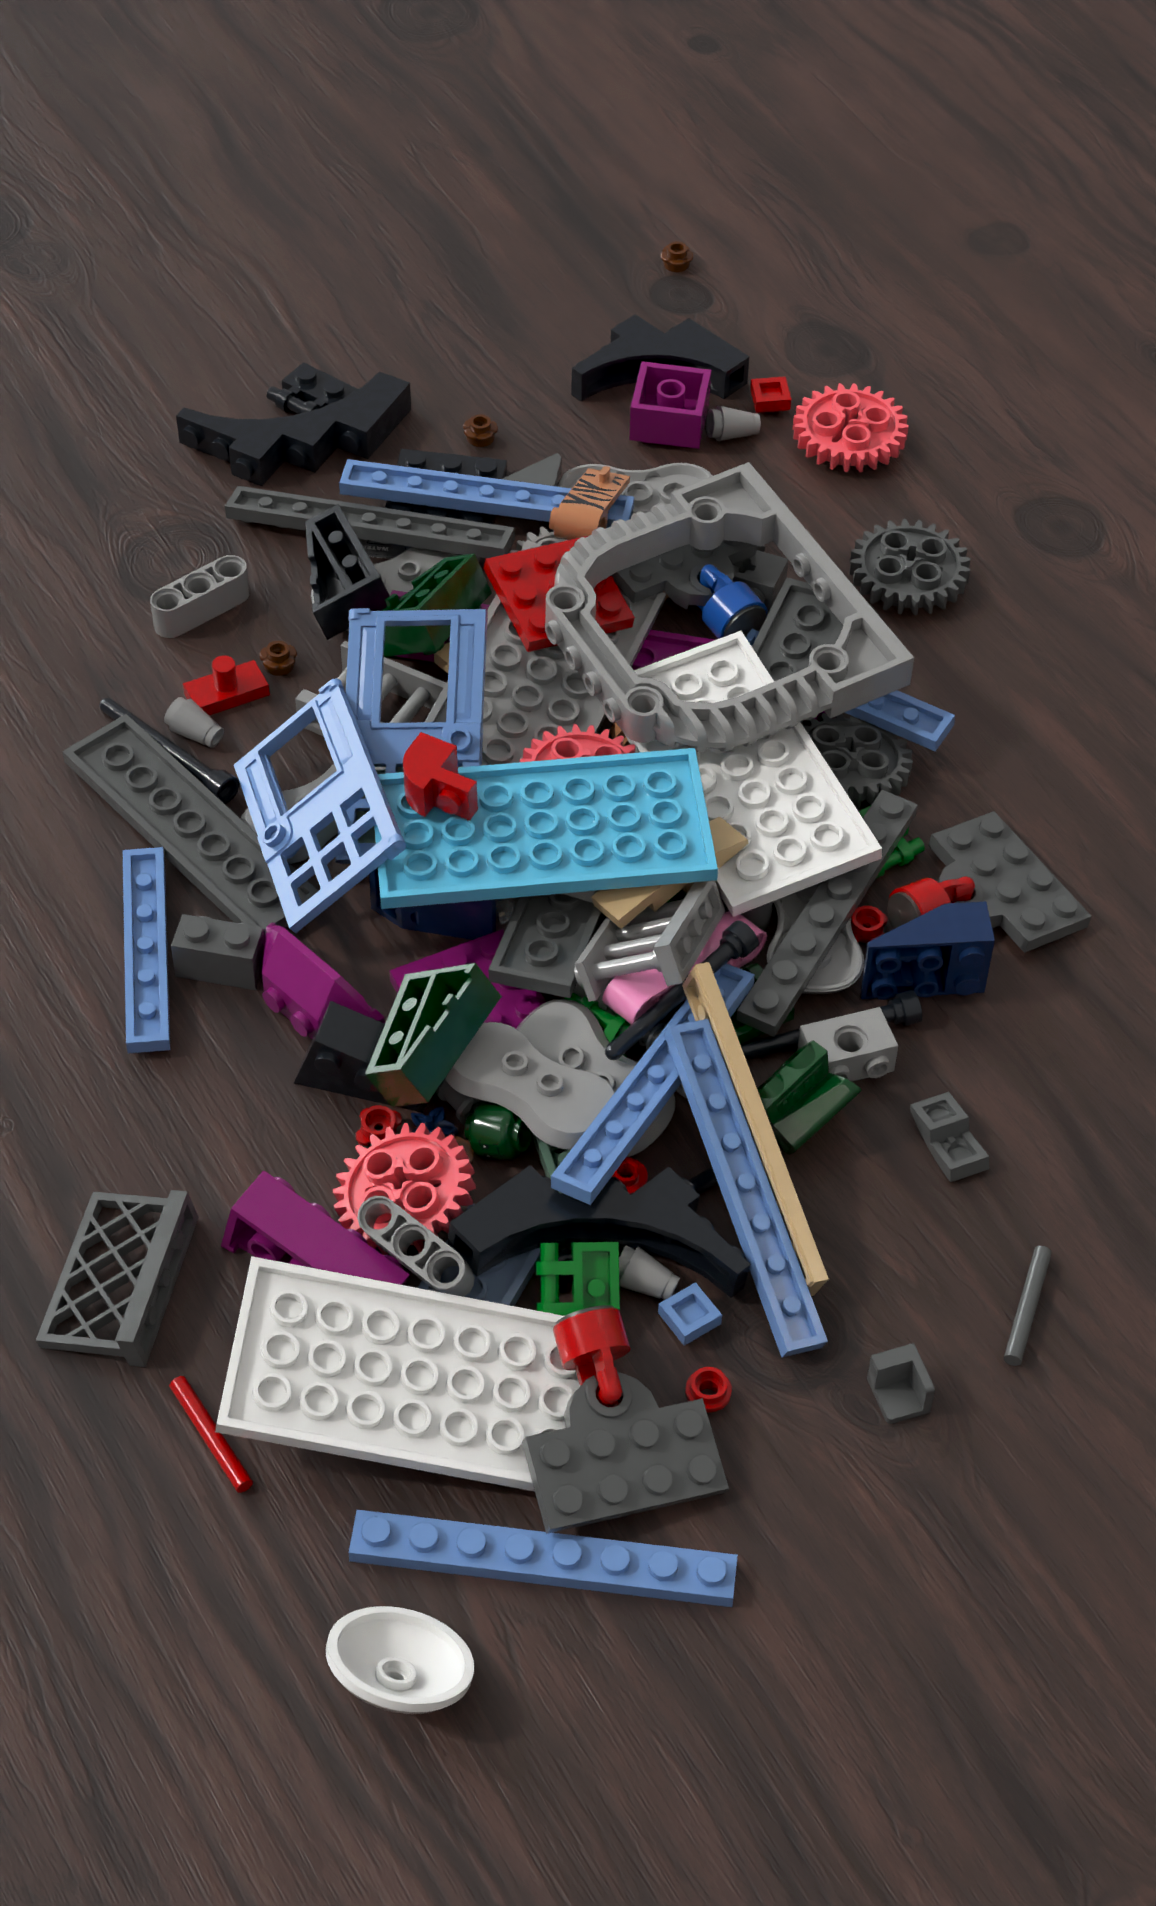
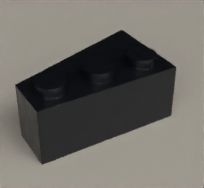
M339 504L305 522L308 558L311 562L312 573L310 585L313 589L314 597L312 609L327 640L349 629L350 609L370 608L371 611H382L388 607L385 599L390 597L379 573Z
M330 1001L309 1044L294 1084L390 1105L365 1075L385 1024ZM428 1103L397 1107L423 1113Z

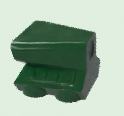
M814 1040L795 1052L757 1088L777 1143L788 1155L796 1152L862 1091L859 1086L850 1080L829 1073L828 1051Z

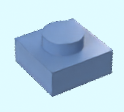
M696 1282L660 1302L658 1305V1314L684 1346L721 1325L722 1314Z

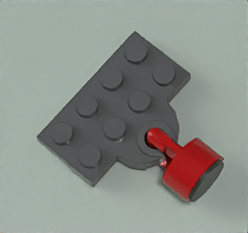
M995 811L931 834L928 846L946 865L938 882L932 878H923L894 889L889 896L887 905L888 918L892 929H895L946 903L987 901L992 928L1001 926L1024 953L1087 928L1092 917Z
M610 1305L589 1307L570 1313L556 1322V1325L553 1327V1333L563 1369L576 1370L580 1387L568 1400L564 1413L566 1428L527 1436L522 1441L546 1534L724 1494L729 1489L703 1398L659 1408L651 1391L638 1379L617 1372L613 1361L623 1357L631 1350L619 1309Z

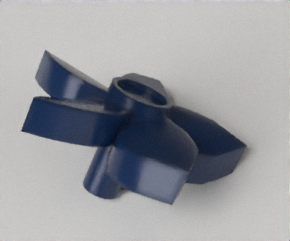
M443 1106L431 1110L427 1116L420 1113H411L412 1122L417 1128L421 1123H425L430 1133L435 1128L440 1127L445 1137L451 1134L453 1136L458 1134L457 1128L451 1122L445 1120Z

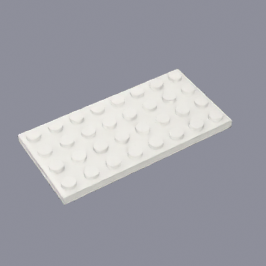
M742 631L634 670L639 677L653 678L665 683L679 700L688 702L715 703L739 697L774 682ZM798 722L797 726L788 730L785 728L778 730L776 735L769 738L762 737L757 739L755 744L747 747L738 745L734 746L733 750L725 752L720 751L718 748H707L706 752H696L709 821L721 817L746 837L749 843L722 867L718 868V878L715 880L719 894L733 917L882 859V847L801 722ZM626 736L630 745L634 744L636 746L635 753L690 748L688 745L675 742L674 746L670 747L656 739L646 743L635 742Z
M251 1256L215 1432L535 1491L522 1441L527 1436L566 1428L564 1413L567 1403L580 1387L576 1370L563 1369L555 1341L553 1327L559 1319L564 1317L562 1315Z

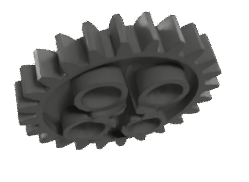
M906 519L902 520L901 526H896L889 520L887 529L876 524L874 525V533L864 531L863 540L856 539L855 549L851 550L849 575L853 576V586H860L861 595L871 594V604L877 603L880 600L884 602L883 610H887L894 605L897 606L898 614H902L905 608H910L913 615H917L918 609L923 607L930 614L933 611V605L946 609L947 600L955 603L958 594H964L965 586L969 581L971 560L966 557L967 548L959 547V538L948 540L949 530L937 533L935 532L936 524L933 523L928 528H923L921 520H918L915 526H909Z
M822 713L820 722L816 719H811L807 721V725L802 724L856 808H860L861 801L864 800L872 805L881 790L899 796L901 787L907 786L913 760H911L912 750L906 749V739H897L898 735L889 731L886 732L884 729L866 721L858 720V718L852 715L850 719L844 718L843 714L831 719L827 714Z

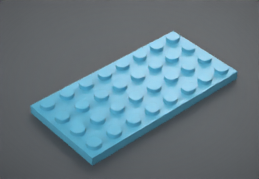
M695 748L458 767L459 775L477 781L478 810L470 821L454 814H448L437 807H433L426 817L418 814L410 807L406 800L403 772L378 774L406 843V848L393 860L387 859L378 867L381 909L714 881L718 878L717 861ZM376 824L374 825L375 842L377 844L382 840Z

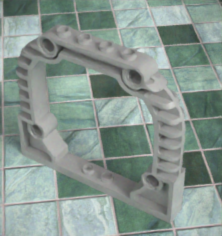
M750 462L671 492L670 504L665 506L657 504L651 508L650 512L643 513L639 511L634 513L631 519L627 521L622 519L616 520L609 528L599 527L594 529L590 536L586 538L581 537L562 556L555 574L554 587L550 588L546 593L545 631L548 639L553 645L557 644L563 651L568 666L572 670H577L581 675L588 693L591 696L596 695L602 703L609 721L612 723L616 722L623 733L635 742L646 743L656 739L670 747H673L675 742L686 744L690 748H695L696 752H706L707 748H718L722 752L731 751L734 746L743 745L747 747L755 744L757 739L776 735L778 730L793 728L804 719L807 721L814 719L818 713L825 711L829 718H833L908 686L911 683L914 663L913 655ZM723 540L744 542L757 546L773 541L792 563L796 574L807 581L812 587L816 598L820 602H824L843 625L835 644H823L814 648L809 656L808 667L736 698L715 703L682 701L678 699L665 683L653 678L639 677L596 621V594L594 588L599 582L620 570L688 544L699 550H711L720 546Z

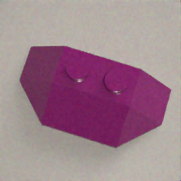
M273 922L266 926L262 966L263 999L273 1012H281L287 1017L301 1036L313 1038L330 1001L385 1024V1017L377 1009L369 1006L356 989L288 930Z

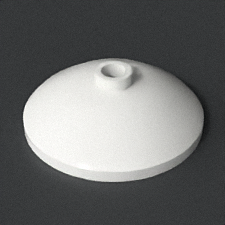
M376 1606L353 1611L343 1616L334 1624L326 1644L328 1665L340 1683L362 1701L391 1712L422 1714L448 1707L466 1694L474 1674L472 1653L464 1640L444 1623L410 1609Z

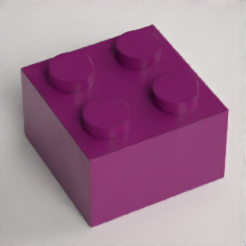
M641 361L630 407L629 440L700 449L710 400L711 370Z

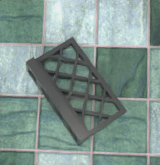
M171 1190L168 1198L103 1192L92 1193L36 1338L39 1348L125 1357L129 1366L146 1367L199 1218L188 1191ZM102 1207L120 1209L123 1213L101 1227L97 1222ZM149 1212L161 1213L159 1221L144 1230H141L135 1221ZM130 1224L136 1235L114 1247L108 1236ZM103 1240L109 1251L86 1264L83 1259L86 1249ZM144 1244L148 1250L145 1258L128 1268L121 1257ZM117 1261L123 1271L100 1284L94 1273ZM89 1277L95 1288L72 1301L69 1297L71 1287ZM130 1281L134 1286L132 1295L114 1305L108 1294ZM103 1298L109 1309L90 1321L85 1322L79 1311ZM75 1315L81 1325L66 1335L54 1334L57 1325ZM116 1319L120 1327L115 1341L97 1339L93 1334Z

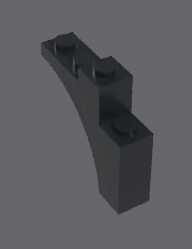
M635 314L611 329V343L603 346L599 351L572 367L571 395L582 402L601 391L636 383L641 361L709 369L711 370L710 393L726 399L748 384L750 356L690 318L664 333Z

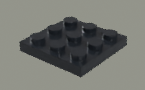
M401 449L397 466L496 479L505 478L507 473V460ZM388 500L385 508L488 524H494L496 519L494 514Z

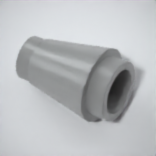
M723 406L709 409L707 413V435L709 438H716L717 441L758 435L760 432L761 420L758 413Z
M178 697L169 706L164 717V723L169 725L171 732L207 745L210 748H214L224 734V729L193 699L186 700L183 697Z
M626 1245L619 1256V1287L664 1300L673 1295L680 1277L674 1275L672 1271L639 1246L635 1250Z

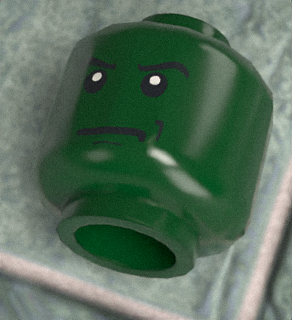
M486 1101L480 1104L474 1113L468 1116L465 1122V1137L470 1141L471 1148L475 1154L481 1157L511 1161L518 1157L521 1152L527 1150L532 1139V1132L516 1114L492 1102Z

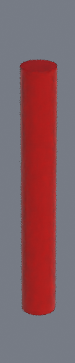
M176 1377L169 1384L170 1389L238 1493L247 1491L253 1485V1480L223 1434L215 1432L216 1424L186 1377Z

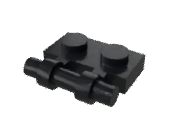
M303 362L282 380V390L272 386L268 389L266 397L275 402L277 408L285 412L291 410L301 414L337 402L358 389Z

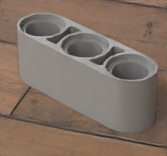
M235 555L220 557L155 591L150 597L155 632L161 637L175 638L245 602L250 595L247 563L245 560Z
M373 1196L362 1203L357 1216L359 1226L375 1244L436 1292L462 1297L470 1293L475 1279L473 1270L457 1251L391 1199L385 1196ZM385 1213L392 1214L391 1220L385 1228L374 1229V1223L380 1215ZM419 1239L425 1240V1247L422 1252L415 1256H407V1249L412 1242ZM451 1266L459 1267V1274L456 1279L449 1283H441V1275L445 1269Z

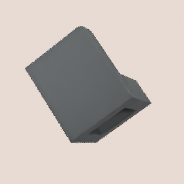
M914 1343L871 1355L867 1380L888 1424L931 1412L935 1388Z

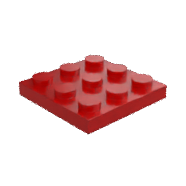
M580 538L485 559L484 571L527 652L557 646V644L553 645L550 642L545 631L546 593L550 588L554 587L555 574L562 556ZM609 576L599 582L594 588L597 623L606 634L632 628L635 617L613 577Z

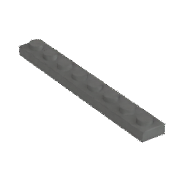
M237 486L225 505L226 518L241 520L246 523L254 522L274 525L279 528L306 530L305 522L339 504L358 539L378 541L382 544L410 546L416 549L448 552L453 555L475 553L476 557L484 559L508 554L515 541L514 527Z
M880 791L863 819L882 847V859L820 883L737 1010L736 1021L774 1037L912 823L917 814L918 804L887 791Z

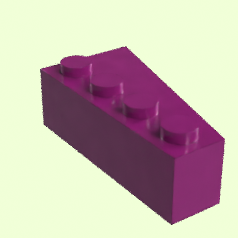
M264 1170L232 1206L221 1247L233 1254L238 1248H241L252 1254L253 1257L399 1285H406L410 1275L404 1271L403 1266L395 1258L389 1255H382L369 1246L366 1239L359 1232L344 1228L334 1221L328 1211L321 1205L309 1203L295 1193L293 1187L286 1180L280 1177H273Z

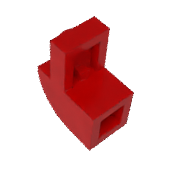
M420 732L403 757L404 788L408 804L415 812L424 817L428 815L433 807H437L448 814H454L470 821L478 810L477 781L458 774L456 745Z

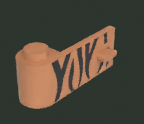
M604 466L601 470L588 468L562 500L559 507H554L551 511L549 528L554 530L555 537L571 540L590 536L592 531L599 527L606 529L608 510L630 483V476L611 473L608 466Z

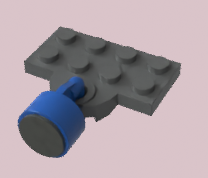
M723 540L721 545L715 549L699 550L688 544L611 575L615 583L632 603L665 591L674 603L686 610L688 605H697L702 611L703 622L718 639L738 631H742L745 637L751 629L760 631L767 617L768 610L766 605L744 582H733V564L756 555L757 545Z

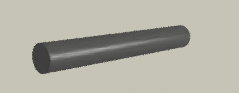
M1036 1246L1034 1248L1004 1354V1361L1012 1366H1018L1022 1363L1052 1251L1045 1246Z

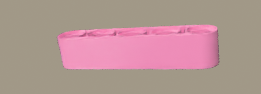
M730 911L722 916L695 964H700L720 946L723 931L737 920L746 923L755 932L759 944L746 957L731 958L727 964L740 968L752 961L763 949L767 941V934L743 915L739 914L733 917ZM657 969L616 976L606 987L602 1001L623 1019L632 1024L675 985L667 986L662 972H659Z

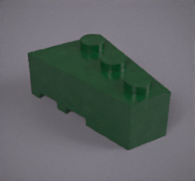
M475 553L447 557L412 580L413 589L401 598L397 594H392L385 599L388 607L382 611L481 609V604L492 592ZM451 625L385 626L384 657L423 652L424 655L434 654L444 647V642L450 637Z
M476 963L405 974L365 1075L392 1107L428 1103L502 996Z

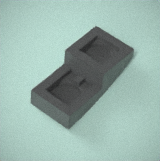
M950 1092L910 1104L911 1114L921 1136L940 1169L950 1182L989 1169V1155L969 1131V1117Z

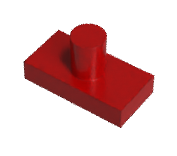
M226 655L218 656L212 661L213 674L183 683L186 698L193 699L209 716L270 695L269 684L255 660L235 666L234 659Z

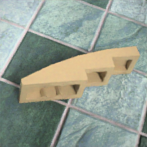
M717 817L709 821L717 867L720 868L749 843L748 839L721 817ZM694 882L599 890L591 898L594 906L622 929L648 906L656 912L681 889L688 893Z

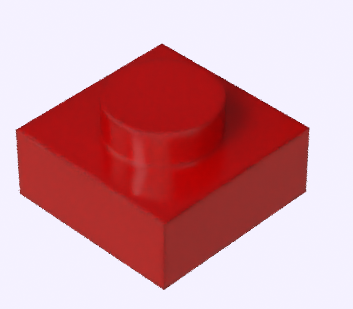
M786 376L751 379L750 391L756 413L787 411L791 409V396Z

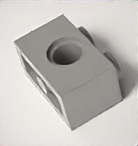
M880 1007L800 1026L797 1051L812 1040L817 1042L828 1051L829 1073L844 1077L852 1082L868 1077L878 1078L893 1072L895 1069L898 1044Z

